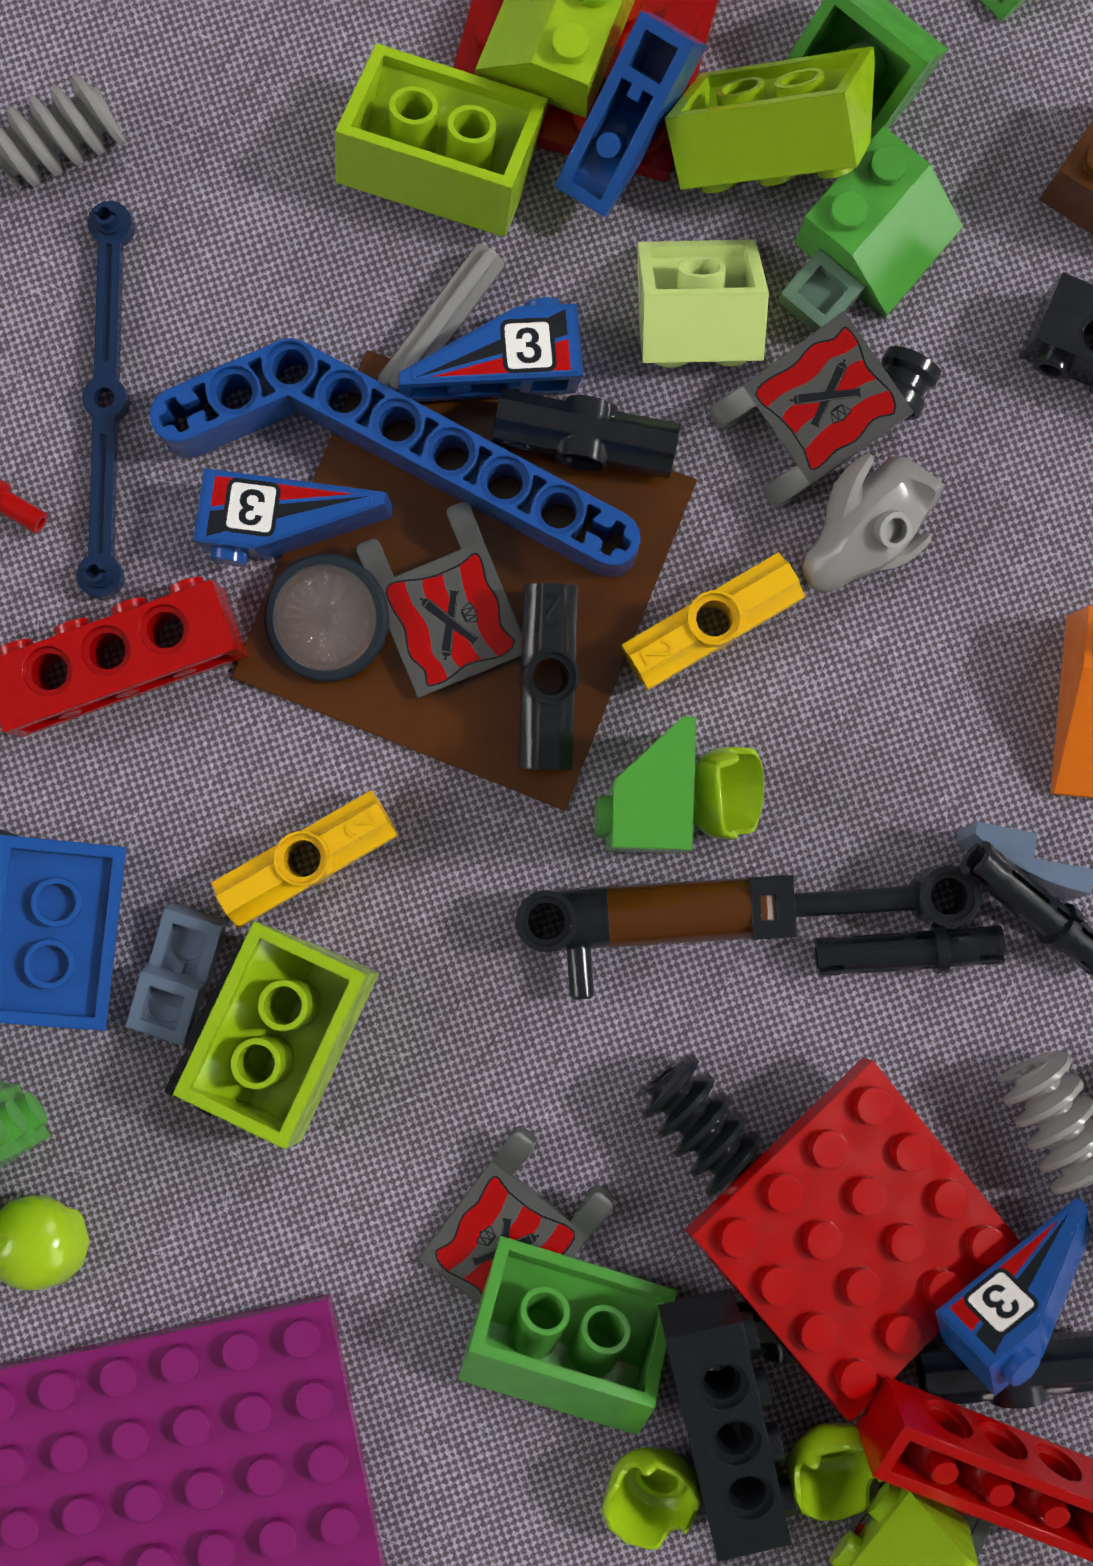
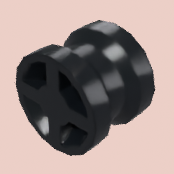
M890 346L886 349L881 359V364L914 411L905 420H916L924 409L923 396L926 390L936 386L941 376V370L931 359L917 351L901 346Z

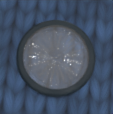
M316 554L294 562L277 577L266 599L264 625L272 650L287 668L310 680L335 682L357 675L367 668L378 656L388 633L389 609L386 596L379 582L360 563L337 554Z

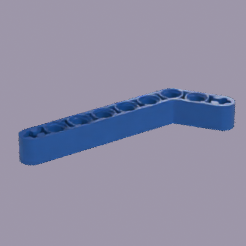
M280 339L165 390L151 404L149 414L151 426L169 450L179 457L194 458L297 413L462 502H467L476 510L598 575L607 578L619 577L628 572L636 560L641 542L640 530L636 522L624 512L298 339ZM292 365H302L308 368L306 376L296 384H285L279 381L283 371ZM247 389L252 391V397L244 407L239 409H228L225 407L226 399L235 390ZM343 393L358 394L361 397V401L355 410L349 413H339L331 408L333 401ZM208 403L218 416L213 420H210V415L204 407ZM187 415L189 428L179 432L178 419ZM404 420L415 426L413 434L404 441L394 442L384 437L385 429L395 421ZM456 448L468 455L467 462L457 470L448 471L436 464L438 456L447 449ZM508 476L516 479L522 488L511 499H499L489 491L492 482L499 477ZM561 504L572 510L575 520L565 528H554L544 522L542 513L552 505ZM589 518L593 520L591 533L587 531L585 542L580 543L578 540L582 536L585 520ZM613 534L618 535L622 538L621 549L616 548L611 556L602 553V542L608 541Z

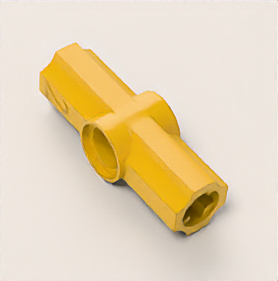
M778 552L717 589L700 594L690 605L623 643L621 649L638 680L649 691L711 653L725 649L733 640L803 600L805 594L801 588L800 580L791 565ZM706 608H716L722 611L728 620V631L720 636L704 634L696 622L697 614Z
M370 790L305 829L287 834L277 845L216 879L211 884L225 914L232 920L236 928H241L308 888L324 883L332 874L399 835L374 791ZM311 842L319 850L321 856L320 864L312 875L303 877L293 869L291 856L299 844Z

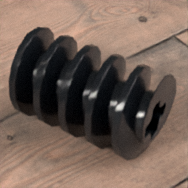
M692 1053L681 1056L651 1078L635 1094V1097L645 1093L651 1096L650 1101L642 1112L645 1118L662 1112L667 1116L658 1131L661 1138L680 1132L683 1136L673 1151L677 1158L694 1151L696 1152L698 1158L689 1170L692 1177L708 1171L712 1172L714 1177L705 1189V1193L710 1197L726 1190L762 1155L761 1152L757 1153L761 1146L762 1138L756 1131L740 1134L746 1123V1119L741 1112H732L724 1115L731 1101L725 1092L708 1096L715 1082L709 1073L691 1077L699 1063L697 1057Z

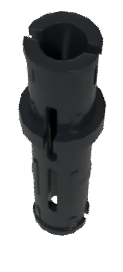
M982 841L981 845L977 843L972 846L961 861V872L988 891L992 897L1017 917L1030 925L1037 932V937L1043 945L1053 951L1059 950L1066 954L1085 973L1093 977V929L1084 921L1083 913L1074 905L1062 903L1054 898L1044 887L1004 857L990 842Z
M930 925L928 931L858 935L840 938L819 937L814 940L815 965L818 977L909 969H933L936 974L949 973L950 967L981 964L1003 965L1005 963L1004 955H1006L1005 938L1001 925L967 929H946L943 926Z

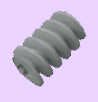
M78 74L71 76L74 97L71 98L58 86H51L50 93L53 107L49 109L34 95L28 97L31 118L27 120L13 106L6 108L9 128L4 130L0 126V164L19 194L18 175H21L33 187L41 185L40 164L54 176L63 174L60 157L62 153L76 166L83 164L82 143H85L97 155L104 154L103 133L105 132L119 145L126 143L97 84L91 88Z
M1063 1051L1045 1052L1009 1069L998 1078L999 1082L1013 1081L1015 1087L1002 1098L1005 1105L1025 1103L1027 1107L1014 1120L1017 1127L1037 1125L1039 1129L1026 1142L1028 1148L1036 1150L1048 1147L1051 1151L1038 1163L1041 1172L1061 1170L1063 1174L1049 1186L1054 1195L1073 1192L1093 1184V1117H1091L1093 1114V1100L1090 1096L1078 1095L1084 1084L1078 1074L1065 1073L1070 1068L1072 1061L1068 1054Z

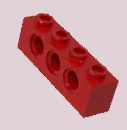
M200 576L187 578L169 586L170 594L150 602H147L145 597L125 600L111 608L113 615L92 623H90L89 618L70 620L56 626L53 629L55 633L53 637L33 643L32 639H20L0 646V726L2 732L26 737L247 657L248 655L225 589L212 579L204 581L203 577ZM172 619H180L184 630L181 640L173 647L162 648L159 642L160 629L166 622ZM122 639L125 645L123 661L115 668L106 669L102 659L105 647L114 640ZM64 660L67 665L66 680L60 687L51 690L46 682L47 671L54 662Z
M888 1376L885 1377L876 1392L874 1400L867 1406L856 1424L874 1478L1093 1562V1458Z

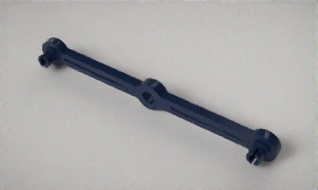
M111 200L94 206L89 213L87 221L89 232L98 243L94 379L88 382L82 394L83 406L92 417L88 556L79 564L76 574L78 585L82 591L92 598L100 600L110 599L117 595L122 589L125 580L122 566L114 559L118 422L127 415L131 404L130 395L120 382L123 253L124 246L134 236L135 224L127 208L121 203ZM106 391L113 392L115 398L112 405L106 408L99 407L97 403L99 395Z

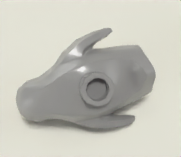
M870 453L861 456L850 464L834 483L827 503L826 520L816 545L805 554L802 561V573L808 585L816 591L827 593L840 589L849 582L871 573L893 569L910 562L930 544L931 535L929 532L915 538L913 537L940 499V494L944 488L942 482L914 461L904 456L888 458L881 467L869 476L867 474L874 462V456Z

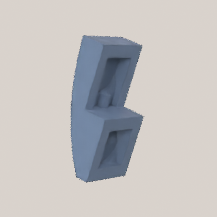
M975 822L958 830L956 842L963 849L968 851L977 843L981 845L982 841L990 842L1004 857L1022 869L1053 897L1072 900L1092 893L1093 869L1034 858L1037 833L982 822Z
M173 902L164 908L149 964L140 972L125 1027L184 1046L208 987L228 925L227 920Z

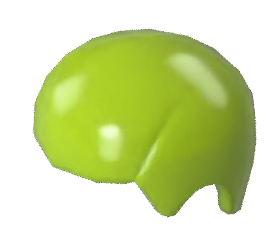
M719 747L707 752L697 761L695 765L693 824L708 837L736 840L738 835L751 834L756 830L763 808L765 788L763 765L756 750L743 747Z
M33 1194L9 1200L0 1209V1280L12 1288L24 1291L45 1290L68 1282L83 1266L90 1242L81 1213L77 1209L66 1207L50 1195L36 1196Z
M837 1421L818 1424L809 1428L791 1448L787 1459L789 1482L799 1512L817 1521L842 1520L863 1512L870 1505V1486L874 1477L872 1476L857 1427L849 1423Z
M644 1447L627 1452L615 1463L605 1489L601 1510L608 1529L624 1543L647 1550H658L667 1535L672 1531L681 1529L684 1534H687L698 1515L703 1499L697 1472L688 1461L667 1447Z

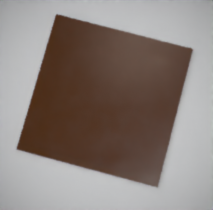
M367 350L358 371L377 380L378 375L390 361V358ZM349 393L341 413H349L355 410L360 404L361 397L358 394ZM492 398L418 402L493 442L492 436L499 401ZM404 420L395 421L385 429L384 437L394 442L404 441L413 434L415 426ZM332 433L312 483L386 492L393 505L392 518L282 554L244 645L248 656L238 660L232 678L565 811L625 662L626 656L621 649V645L635 637L697 479L674 470L671 471L669 479L608 466L603 471L578 470L560 464L554 459L553 455L496 444L624 512L636 522L640 530L641 539L635 563L629 571L619 577L607 578L586 569L471 507L521 633L523 622V588L525 583L578 585L576 665L579 672V682L574 698L572 770L518 768L521 689L519 688L517 676L521 665V657L418 698L389 628L385 643L375 660L357 675L341 681L319 682L304 678L287 668L272 650L264 625L266 599L277 577L294 562L311 555L329 553L348 557L362 565L357 553V546L367 540L377 539L384 550L395 577L461 550L449 523L447 509L462 501ZM456 448L447 449L438 456L436 464L448 471L457 470L467 462L468 455ZM505 476L494 480L489 487V491L496 498L511 499L521 491L522 486L516 479ZM558 504L548 507L542 513V518L550 527L565 528L575 520V515L567 506ZM589 518L585 520L582 536L578 540L580 543L585 542L587 531L591 533L593 520ZM613 534L608 541L602 542L601 552L611 556L616 548L621 549L622 538ZM321 565L303 571L288 584L279 601L277 624L280 637L291 655L313 669L333 671L349 666L367 650L376 629V608L370 591L359 577L339 566ZM546 659L537 664L532 676L537 690L546 695L556 692L563 680L560 667L555 662Z

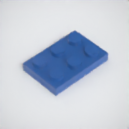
M0 835V1023L106 1031L127 847Z

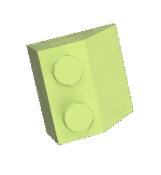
M756 239L638 242L639 335L643 363H655L662 367L675 368L683 366L687 362H715L723 366H739L747 361H764L769 291Z

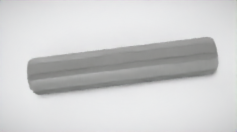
M483 244L476 245L378 375V382L397 391L399 372L442 349L449 343L504 269V261L493 249Z

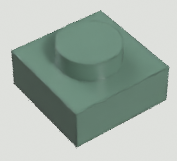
M818 249L781 291L777 301L809 329L816 332L842 311L846 313L861 296L865 286L821 249Z

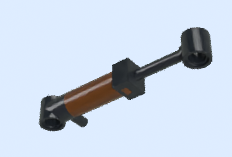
M950 865L933 866L921 870L913 877L909 886L794 893L793 875L554 889L532 893L523 900L517 910L515 924L519 937L525 945L535 951L549 953L567 950L569 996L573 1000L591 999L594 996L591 949L741 939L798 937L796 922L798 917L912 911V914L917 919L927 925L954 928L965 925L976 916L981 907L982 892L980 885L961 872L960 867ZM941 879L950 882L956 892L955 904L946 913L939 912L931 900L932 889ZM552 903L563 912L564 926L556 936L541 938L530 929L528 922L529 914L538 904Z

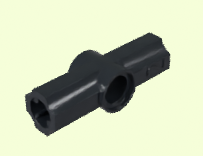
M502 388L495 416L492 441L494 444L553 455L554 459L560 464L578 470L603 471L608 466L669 479L681 424L620 412L618 407L612 402L594 396L572 395L568 396L566 400H560Z
M559 583L524 584L522 656L517 676L519 688L521 689L518 768L572 770L574 698L579 682V672L576 665L578 585ZM544 659L555 662L560 667L563 676L561 686L551 695L541 693L533 683L534 669Z
M1093 1330L1052 1334L1035 1373L1021 1385L1012 1386L1009 1384L996 1396L947 1345L926 1346L916 1355L914 1361L917 1383L920 1390L955 1404L989 1401L994 1406L1011 1409L1030 1408L1041 1405L1046 1401V1396L1093 1391Z

